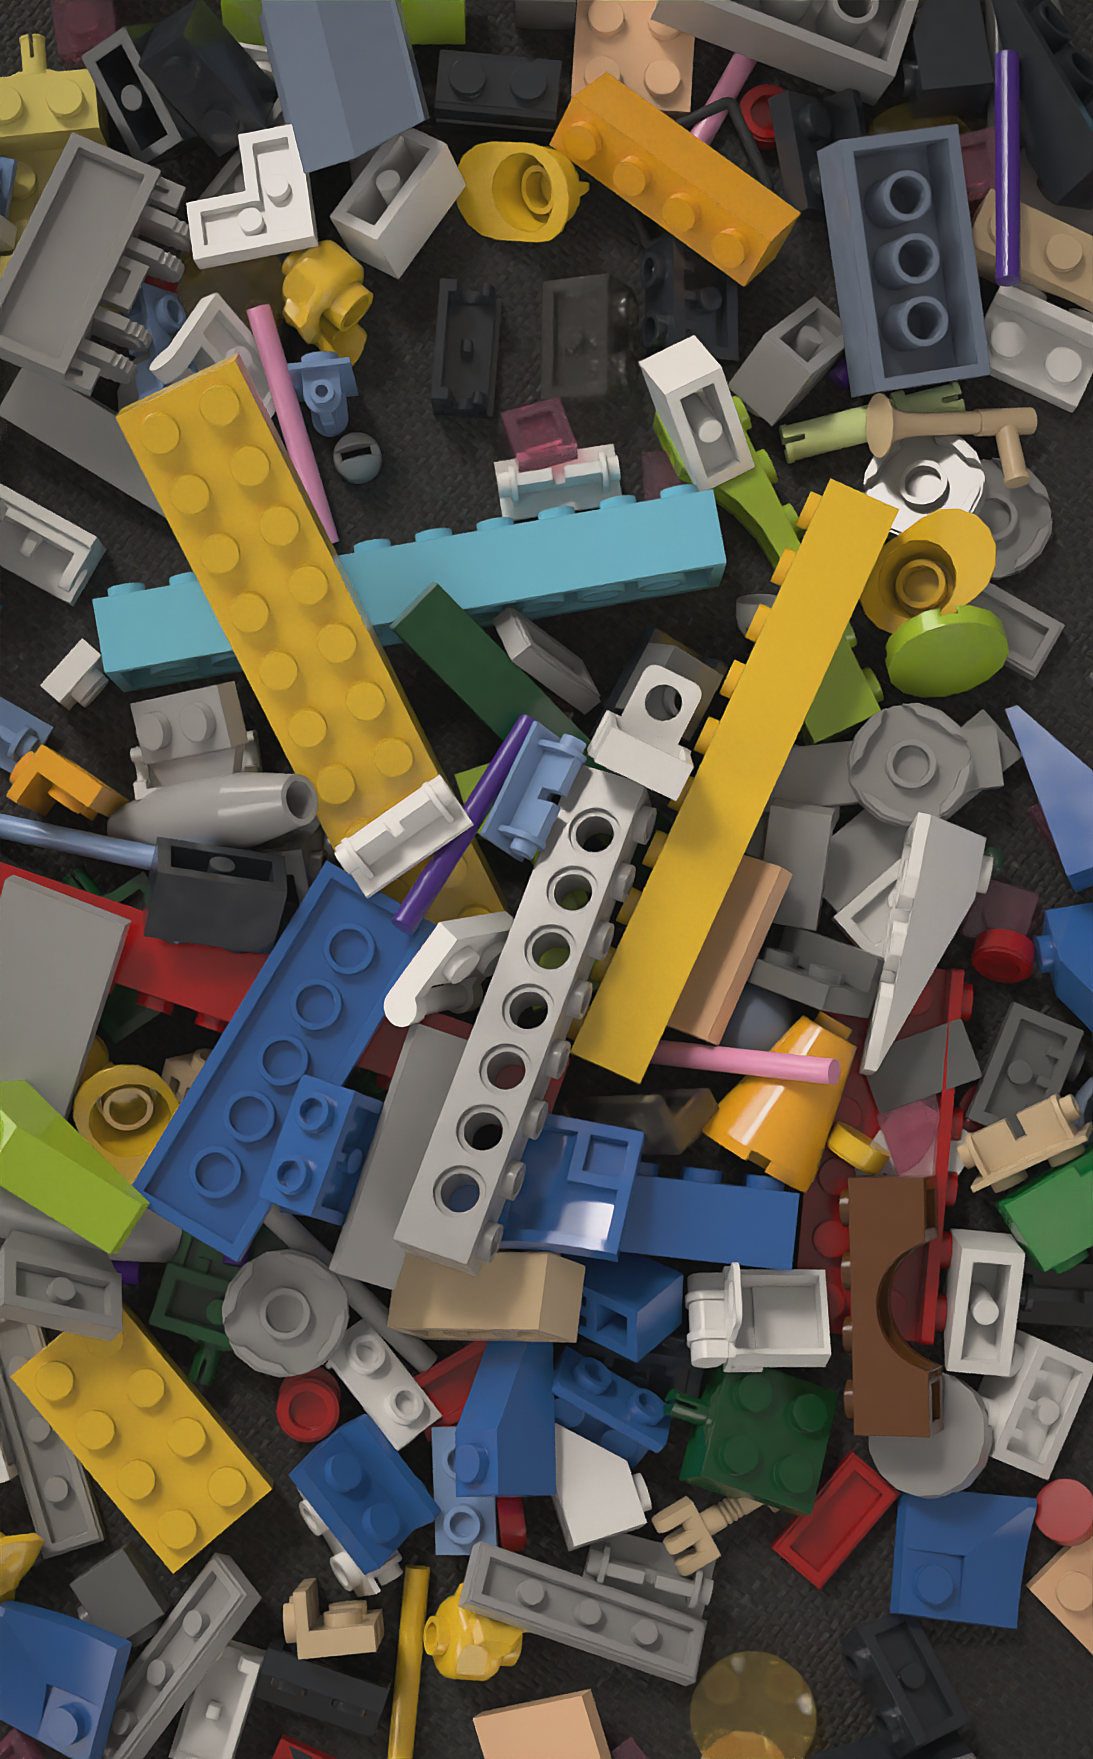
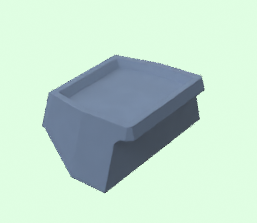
M261 0L263 12L259 17L285 125H292L304 174L354 159L430 118L401 0Z

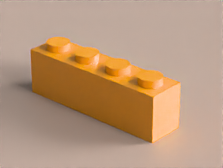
M608 72L602 74L572 97L549 144L743 287L775 259L801 212Z

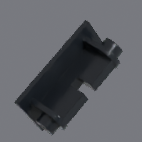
M1025 1260L1017 1322L1093 1327V1264H1077L1065 1272L1056 1274L1053 1268L1044 1272L1034 1268L1029 1260Z

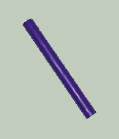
M1002 50L995 54L996 283L1004 287L1015 286L1021 282L1019 53L1014 50Z
M527 715L519 716L462 807L474 825L433 853L392 918V924L402 932L410 935L414 934L492 809L533 721H536L535 719Z

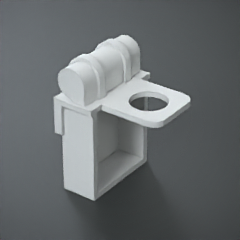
M648 666L643 671L622 715L619 716L606 710L587 748L588 755L594 758V762L676 801L694 767L690 756L692 751L678 743L702 696L700 687L695 682L662 666ZM666 684L678 690L682 698V706L675 717L670 720L660 721L648 714L645 709V699L652 688L657 685Z
M732 1262L731 1266H724L722 1273H696L688 1276V1293L685 1295V1306L689 1309L690 1333L687 1334V1346L691 1349V1364L693 1366L712 1368L723 1363L724 1372H762L763 1367H826L831 1356L825 1270L740 1269L738 1262Z

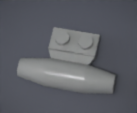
M235 681L130 704L144 765H150L163 787L151 792L141 800H133L115 809L107 822L108 836L156 846L157 837H165L243 849L257 846L305 826L315 818L318 809V797L314 785L307 777L300 774L241 772L244 744L249 742Z
M0 1186V1238L6 1239L0 1248V1318L112 1341L123 1329L121 1273L116 1272L111 1260L166 1263L172 1259L179 1247L182 1229L151 1210L146 1209L119 1252L108 1254Z

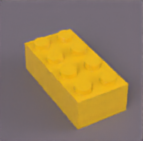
M122 1298L123 1330L112 1341L62 1332L10 1377L174 1574L271 1491L274 1480L196 1386L187 1379L182 1369Z

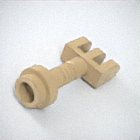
M685 1496L657 1513L652 1518V1523L658 1533L667 1532L682 1524V1527L664 1538L663 1544L671 1555L677 1554L693 1545L694 1548L679 1556L674 1562L679 1574L687 1576L721 1556L711 1537L712 1535L726 1528L733 1521H737L738 1517L742 1518L744 1514H749L763 1504L748 1498L732 1499L728 1497V1499L724 1498L722 1502L719 1501L717 1505H712L699 1513L693 1501ZM768 1506L773 1512H777L779 1510L777 1508Z

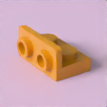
M43 744L40 745L36 753L29 751L16 764L9 778L13 785L6 795L15 803L43 816H46L56 801H59L77 814L81 813L92 821L98 812L110 817L115 809L129 802L128 799L75 762Z

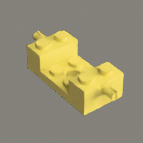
M28 34L19 38L23 71L9 77H0V157L18 160L8 221L17 227L14 250L71 133H76L110 148L107 107L88 69L60 72L47 69L46 38L40 34H32L33 44ZM14 250L0 252V278ZM103 304L101 305L102 308L120 315V311Z

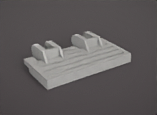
M72 132L0 278V358L88 396L91 395L99 376L112 379L120 384H131L138 371L134 362L122 354L119 355L115 351L89 340L93 334L135 352L142 353L148 350L153 339L148 329L124 316L102 308L101 305H106L128 315L147 275L160 278L161 281L164 280L168 283L179 282L185 270V264L181 263V260L170 254V252L166 253L163 249L137 238L141 234L166 246H172L176 250L179 249L182 252L192 251L189 224L149 206V204L176 214L185 195L186 187L160 177L161 170Z

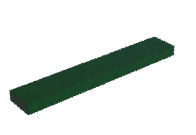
M432 582L389 626L502 743L519 716L527 715L541 723L559 738H562L563 734H568L582 740L586 744L582 753L587 758L585 766L625 777L594 762V758L589 756L587 751L591 741L511 661L510 657L438 583ZM554 795L558 800H560L561 795ZM658 810L649 841L646 845L637 844L630 865L636 868L635 878L645 886L653 869L643 865L642 862L657 830L669 835L673 826ZM594 834L606 848L613 840V837L609 834Z

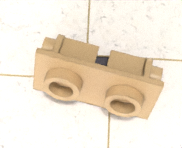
M1056 1093L1050 1096V1098L1019 1111L1016 1115L1026 1135L1020 1138L1016 1137L1007 1118L966 1135V1142L957 1146V1150L967 1169L977 1166L980 1172L971 1185L973 1193L991 1185L995 1193L1001 1192L1025 1180L1028 1177L1025 1169L1046 1159L1051 1167H1055L1082 1154L1085 1151L1082 1143L1088 1141L1093 1130V1124L1089 1122L1077 1128L1074 1120L1081 1118L1082 1112L1074 1096L1069 1094L1061 1098Z

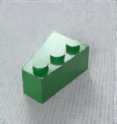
M1093 1141L1084 1146L1085 1151L1079 1156L1061 1165L1050 1167L994 1202L1030 1263L1036 1269L1046 1272L1053 1268L1056 1274L1071 1269L1089 1256L1086 1249L1093 1246Z

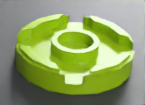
M972 605L956 606L958 613L941 615L940 608L932 609L904 622L889 637L885 647L887 653L885 662L891 683L906 694L918 697H946L968 691L989 680L1003 667L1009 654L1007 637L1002 621L990 610Z

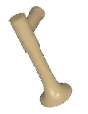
M882 393L875 394L868 404L865 427L869 448L875 457H884L887 455L893 442L908 437L971 434L974 436H995L1004 473V486L1011 489L1027 485L1031 481L1030 473L1026 469L1019 435H1032L1036 430L1037 414L1031 407L987 408L956 412H905L893 408L889 399Z

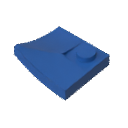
M547 1113L546 1121L539 1137L536 1140L528 1139L520 1162L526 1164V1172L521 1189L514 1201L506 1199L497 1223L503 1225V1235L499 1248L549 1251L618 1262L645 1143L644 1132Z
M899 1490L890 1614L1003 1629H1017L1021 1581L1029 1536L1037 1509V1499L964 1491L952 1492L947 1496H940L941 1498L924 1499Z
M12 1600L1 1603L0 1720L72 1759H102L132 1642L93 1624L52 1610Z

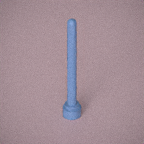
M0 813V839L150 870L155 850L153 845Z

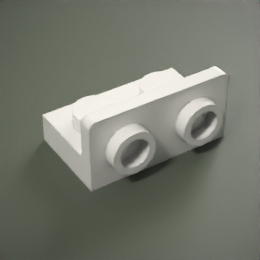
M1019 283L1010 287L1000 286L984 317L991 369L990 376L1073 413L1093 373V314L1076 308L1066 311L1046 302L1047 297L1043 292L1027 284Z
M1016 1329L1010 1377L985 1374L977 1391L987 1408L985 1412L988 1416V1425L992 1426L993 1444L989 1456L1048 1480L1092 1378L1093 1363Z

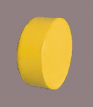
M840 1121L836 1123L827 1139V1146L835 1154L856 1168L873 1176L880 1174L891 1157L890 1153L877 1142Z

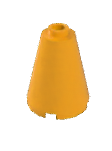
M821 1011L814 1021L802 1015L768 1052L837 1059L841 1069L838 1082L831 1085L745 1075L706 1116L701 1131L746 1161L748 1159L766 1169L765 1172L806 1193L812 1182L814 1183L857 1049L856 1046L846 1041L852 1029Z

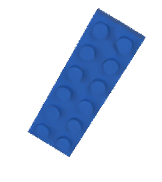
M326 860L133 1182L132 1186L150 1202L147 1209L232 1260L240 1262L275 1204L262 1199L259 1196V1191L300 1078L303 1075H309L341 1087L345 1086L386 1017L384 1001L387 994L437 925L423 918L413 935L402 932L391 922L401 906L400 903L380 891L367 898L351 874Z

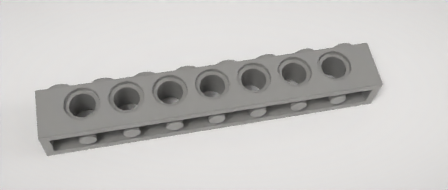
M585 765L580 767L567 797L561 795L558 806L561 808L545 841L546 847L544 851H540L393 1237V1240L407 1253L474 1276H478L483 1261L491 1263L498 1251L503 1235V1225L497 1223L506 1199L514 1201L521 1189L526 1172V1164L520 1162L528 1139L536 1140L544 1127L548 1113V1102L543 1101L551 1077L559 1079L565 1070L571 1048L570 1042L565 1041L571 1022L573 1018L581 1020L588 1008L592 994V983L588 982L587 979L594 960L603 961L609 951L614 934V924L609 923L616 901L625 902L630 894L636 871L635 866L630 865L637 844L646 845L649 841L656 821L657 810L652 807L646 786L631 779ZM605 833L613 837L611 844L603 851L588 852L582 849L585 841L594 834ZM585 890L592 894L589 903L579 910L570 911L561 907L563 899L573 891ZM565 948L570 951L566 963L557 969L548 970L539 966L541 957L550 949ZM531 1006H542L548 1009L547 1017L540 1026L533 1029H523L517 1026L518 1018L525 1009ZM520 1065L526 1068L525 1076L518 1086L507 1090L495 1087L496 1076L504 1067ZM489 1124L503 1127L502 1138L492 1149L480 1151L472 1147L473 1137L481 1127ZM476 1185L480 1188L478 1202L473 1208L466 1212H453L450 1210L451 1196L459 1187Z

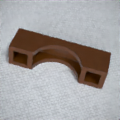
M861 1175L849 1177L848 1189H843L840 1196V1219L843 1227H849L850 1252L843 1254L841 1263L843 1288L846 1291H851V1316H846L844 1319L843 1347L846 1354H852L853 1380H847L845 1385V1413L847 1418H854V1435L930 1438L944 1429L942 1365L923 1357L904 1340L893 1318L891 1291L894 1278L904 1260L920 1246L939 1238L937 1175Z

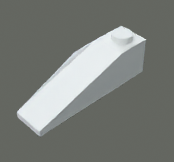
M918 812L905 834L882 951L885 963L871 1008L859 1074L871 1076L878 1070L972 905L976 892L985 894L988 889L993 857L983 855L986 837L930 814Z

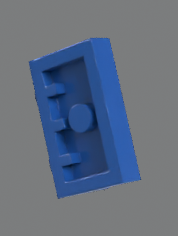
M303 1075L298 1083L260 1188L259 1196L264 1200L304 1215L343 1226L384 1102L324 1080Z
M568 1346L564 1348L553 1363L554 1381L552 1392L554 1393L555 1423L623 1458L628 1462L630 1471L634 1469L649 1449L659 1453L667 1444L672 1416H667L663 1412V1406L667 1404L652 1391L639 1388L611 1372L600 1361L591 1357H585Z
M363 1414L333 1429L288 1474L364 1575L380 1569L413 1530L433 1522L441 1513V1509L427 1492L423 1482L414 1475L384 1433L367 1414Z

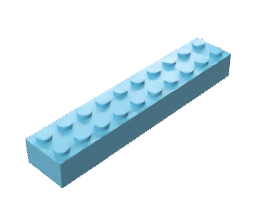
M694 484L678 485L664 489L660 492V499L636 503V497L633 495L611 497L599 502L600 509L576 514L572 506L554 507L539 512L537 514L538 520L514 524L511 517L492 518L477 523V531L453 535L450 528L430 529L417 533L415 535L416 542L391 546L389 539L368 540L354 545V553L338 556L382 646L404 643L389 626L432 582L438 583L481 628L495 626L492 620L507 607L514 608L527 619L533 620L719 587L727 563L713 489L698 492L697 486ZM194 572L172 576L169 578V586L147 590L144 583L116 585L107 590V597L92 599L104 672L123 692L243 671Z

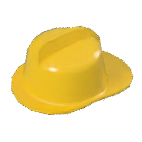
M492 141L475 145L463 155L458 169L466 186L456 201L458 209L468 225L482 236L496 240L538 243L550 241L563 231L566 222L574 216L579 206L580 196L590 190L588 182L579 180V175L573 162L556 149L539 146L534 143Z
M959 508L938 509L920 518L894 539L883 545L859 598L867 617L879 629L893 634L904 622L925 611L940 608L941 615L956 613V606L969 604L989 585L996 568L997 546L990 528L977 515Z
M111 1061L105 1064L101 1071H98L81 1086L74 1098L73 1119L78 1132L132 1185L180 1106V1103L169 1085L156 1072L135 1064L115 1066Z

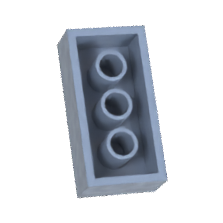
M958 124L844 139L817 151L851 397L990 375L991 369Z

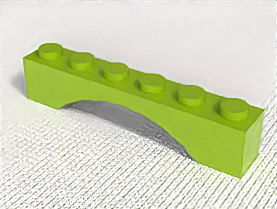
M735 395L732 399L755 467L712 489L715 502L732 513L756 539L775 571L785 547L796 552L798 551L800 546L798 539L804 537V531L796 526L799 517L790 503L784 506L781 505L772 486L778 482L774 466L764 449L755 451L746 433L752 427L749 415L741 399ZM655 412L652 428L677 480L683 484H693L659 415ZM850 622L847 624L800 728L799 733L806 746L825 744L864 726L872 715L881 711L878 702L884 700L882 689L873 671L869 667L861 670L851 648L857 646V640Z

